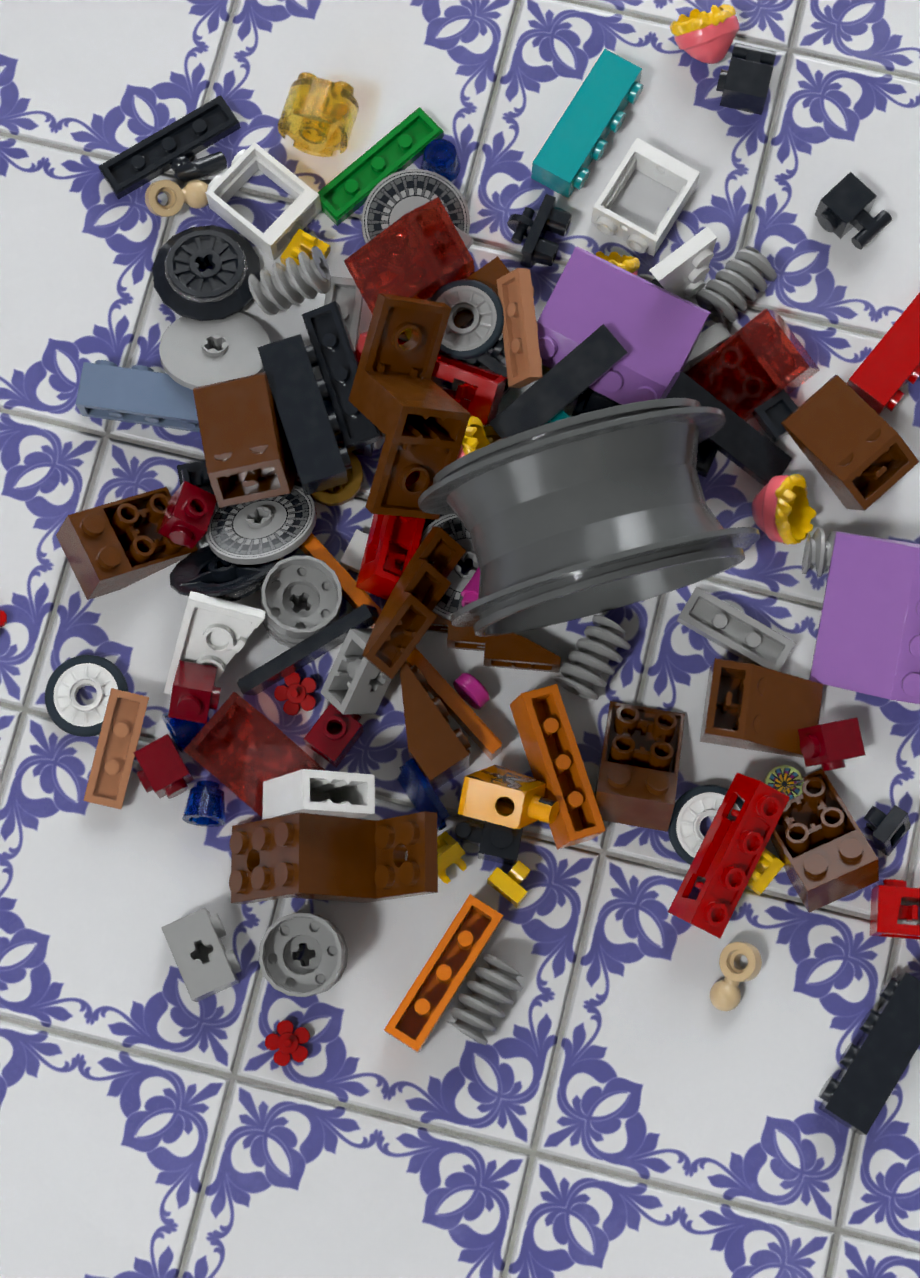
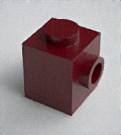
M184 481L170 498L158 533L169 538L175 544L193 549L207 532L217 502L215 495Z
M179 660L172 687L168 717L207 723L209 710H217L221 687L214 686L217 667Z
M330 703L303 740L307 747L337 768L364 732L362 724L359 723L361 716L359 714L343 715Z
M857 717L798 729L800 750L804 756L806 767L821 764L823 772L846 767L844 759L865 755Z
M168 734L133 752L142 768L136 774L147 793L154 790L159 798L167 796L168 799H171L185 792L189 788L187 783L194 780Z

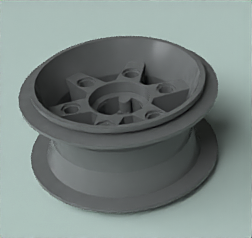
M689 398L654 399L618 405L565 418L515 434L475 450L444 467L433 478V485L418 498L419 508L423 512L430 514H456L470 533L480 568L478 600L454 612L450 617L451 624L455 627H473L475 635L484 637L543 628L603 613L669 593L708 579L740 564L745 560L743 549L760 539L759 529L754 527L724 529L706 504L696 470L698 444L714 435L725 425V413L718 408L701 407L700 402Z

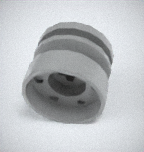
M291 556L277 562L268 572L261 587V610L266 611L262 622L267 633L279 644L292 648L339 618L342 603L341 584L335 571L324 561L311 556ZM301 602L307 604L306 610L302 609L299 613L293 611L294 605L299 606Z
M295 912L280 917L267 928L260 942L258 961L263 976L274 989L288 996L308 997L328 991L340 980L347 966L348 948L342 932L333 922L320 915ZM306 943L307 948L315 950L316 953L314 958L309 959V966H305L304 960H297L296 957L297 952L303 951V944Z

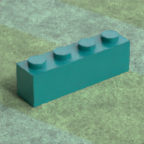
M604 49L534 159L531 179L568 199L575 188L580 190L589 176L590 170L587 168L592 160L599 161L608 145L606 141L607 136L611 131L616 133L622 125L626 113L623 112L628 103L635 104L644 86L640 83L642 68Z

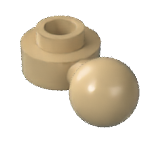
M195 179L189 181L181 189L178 184L171 180H159L152 183L146 190L145 203L149 211L159 217H169L177 214L181 210L183 203L192 208L200 209L208 205L206 197L208 184L203 180ZM160 192H164L168 197V201L164 206L159 204L157 200Z
M746 942L730 943L720 954L719 965L725 978L716 982L710 990L711 1003L718 1010L731 1011L735 1009L741 1000L739 983L754 979L761 970L762 959L758 949ZM743 955L748 960L745 969L740 966V958Z

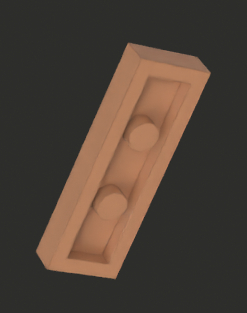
M517 268L497 279V289L504 313L502 333L508 387L522 388L543 377L530 269Z
M111 688L83 801L122 809L135 757L133 752L137 749L149 697Z

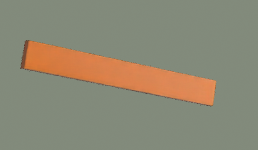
M311 533L305 542L299 546L304 554L324 561L335 571L341 584L342 596L354 609L366 604L376 607L380 614L382 611L380 607L364 590L356 588L357 582ZM415 647L406 659L408 666L416 665L428 683L426 685L428 691L442 701L452 718L492 761L502 752V742Z

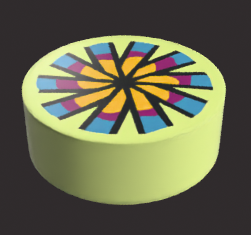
M780 765L767 773L764 783L781 791L803 780V778L794 767ZM804 782L781 791V793L786 794L790 799L802 794Z

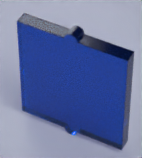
M414 759L408 760L399 767L401 772L397 780L418 813L424 811L437 813V832L447 827L445 822L450 815Z

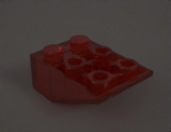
M439 197L406 213L344 260L372 315L378 293L426 300L432 297L445 284L466 279L475 273L473 258Z
M766 308L685 374L747 422L754 417L752 413L755 408L782 390H785L787 394L792 393L820 371V369L778 312Z
M235 691L183 750L189 759L261 818L263 813L264 781L301 769L326 771Z

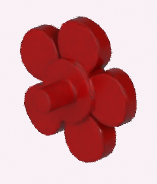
M293 672L284 678L287 686L279 685L275 688L274 696L278 701H286L283 705V710L288 715H297L300 711V706L305 711H311L316 706L315 697L307 695L315 692L317 689V683L311 677L304 678L301 682L300 674Z
M283 1020L277 1025V1031L280 1036L272 1033L266 1037V1048L271 1051L278 1050L273 1057L277 1065H288L291 1056L298 1063L303 1062L308 1057L307 1048L299 1045L305 1044L310 1040V1033L305 1027H299L293 1033L294 1026L292 1022Z

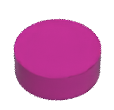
M462 673L453 682L457 693L471 707L480 710L489 701L488 691L473 675Z

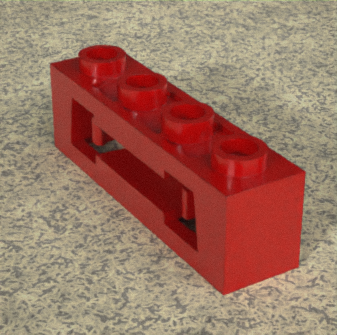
M368 331L359 336L355 351L358 362L360 361ZM398 339V345H402L407 342ZM438 353L432 376L454 383L456 379L465 382L462 385H458L457 391L438 386L471 414L470 416L478 417L484 426L488 425L496 417L507 377Z
M420 471L412 472L407 477L405 486H410L416 482L420 476ZM374 514L356 588L388 600L406 566L419 548L425 519ZM404 562L403 570L401 571V563Z
M736 773L668 913L721 938L790 797L762 781ZM738 795L745 800L740 811L732 809ZM731 809V815L737 817L735 821L727 819ZM697 877L706 878L705 883L698 881L695 884V887L700 890L697 899L688 898Z
M885 879L883 880V885L874 887L871 891L869 936L920 940V923L916 925L897 924L898 920H906V922L918 920L920 888L907 887V881ZM901 901L916 902L917 905H901Z

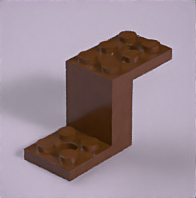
M378 293L348 400L386 435L365 506L371 514L439 520L440 514L425 513L419 508L418 498L433 485V478L439 471L457 460L471 415L431 380L452 309L446 303ZM406 329H412L410 340L402 345H398V337L401 332ZM414 471H420L418 480L410 486H405L407 477Z
M424 811L381 820L295 813L232 826V835L229 843L232 852L229 888L231 890V903L248 904L288 897L369 903L438 893L437 813ZM406 851H407V854H408V855H407V861H405Z

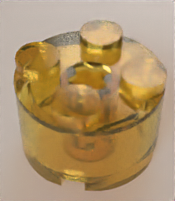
M308 72L300 73L298 79L290 86L278 122L280 135L285 139L287 134L294 140L293 147L313 156L332 157L333 152L336 150H340V154L345 152L359 111L358 102L353 96L354 88L343 81L332 82L317 78L314 74Z

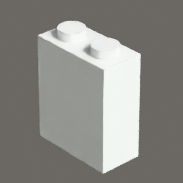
M301 769L264 781L262 820L295 813L356 819L375 814V775Z

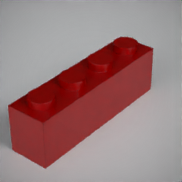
M920 292L847 382L879 415H881L885 408L892 412L905 395L901 391L902 387L907 381L914 384L920 377Z

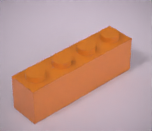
M554 684L521 693L510 704V708L533 778L546 784L545 798L559 802L558 815L555 821L549 824L557 850L592 840L604 833L606 829L558 686Z
M470 894L384 1031L419 1053L502 922L503 915Z

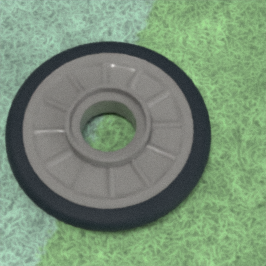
M469 279L456 280L439 288L429 301L446 303L452 308L439 350L445 356L454 359L478 357L490 350L501 336L504 326L502 303L497 294L487 285ZM462 310H468L474 314L472 325L464 329L456 327L454 325L456 314Z

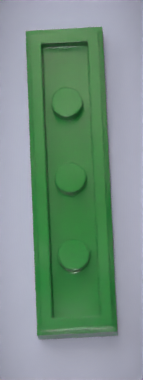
M419 107L317 192L320 195L322 211L337 226L340 225L365 204L369 194L379 182L391 174L405 170L444 137V131Z

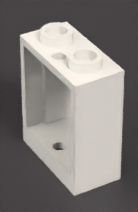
M637 138L593 206L591 222L595 224L600 232L609 236L615 235L626 241L627 245L638 253L646 252L654 257L695 191L700 172ZM634 170L679 193L654 234L609 210Z
M255 142L247 150L243 149L236 154L232 160L231 167L223 175L214 177L209 183L206 192L209 208L272 260H275L288 246L297 230H303L322 210L320 195ZM257 170H260L295 199L264 233L227 204Z

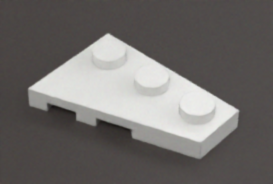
M707 226L649 271L665 290L681 298L686 295L689 298L693 297L706 284L704 281L706 274L710 270V261L714 256L713 250L717 240L716 235Z
M190 591L163 693L172 694L179 660L217 667L216 683L236 652L239 653L246 644V640L252 631L262 623L266 611Z

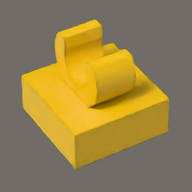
M298 229L280 256V260L286 266V258L291 257L299 265V253L305 252L311 260L313 259L311 249L314 246H317L322 251L326 259L331 251L330 245Z
M444 831L437 837L438 877L448 884L451 880L446 875V869L455 863L462 871L466 870V863L461 858L466 853L458 842Z
M765 848L747 886L758 895L762 894L785 863Z
M518 860L508 874L497 867L488 877L487 884L517 908L527 896L528 891L520 885L530 874L531 870Z

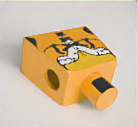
M493 765L464 777L457 814L513 829H521L538 820L552 824L558 815L559 802L544 797L546 784L543 781L498 765Z

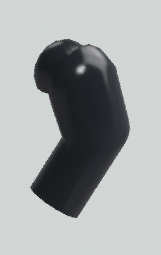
M219 151L190 161L186 156H179L173 160L171 168L178 180L188 182L226 169L227 161L224 154Z

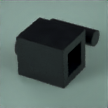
M735 43L729 69H721L716 91L723 92L720 106L761 115L777 52Z
M852 172L847 174L820 200L815 212V216L822 228L827 232H833L840 239L855 227L859 232L851 241L860 250L892 221L891 215L885 210H882L874 218L869 214L877 195Z
M486 821L484 828L471 826L466 822H460L456 825L455 838L459 843L480 845L478 859L511 866L517 863L523 828L513 829Z

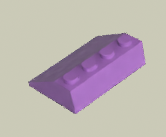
M577 246L537 321L542 365L552 369L604 324L628 352V355L589 388L622 405L660 399L675 373L683 371L710 311Z
M836 531L811 666L810 681L885 699L920 704V544Z

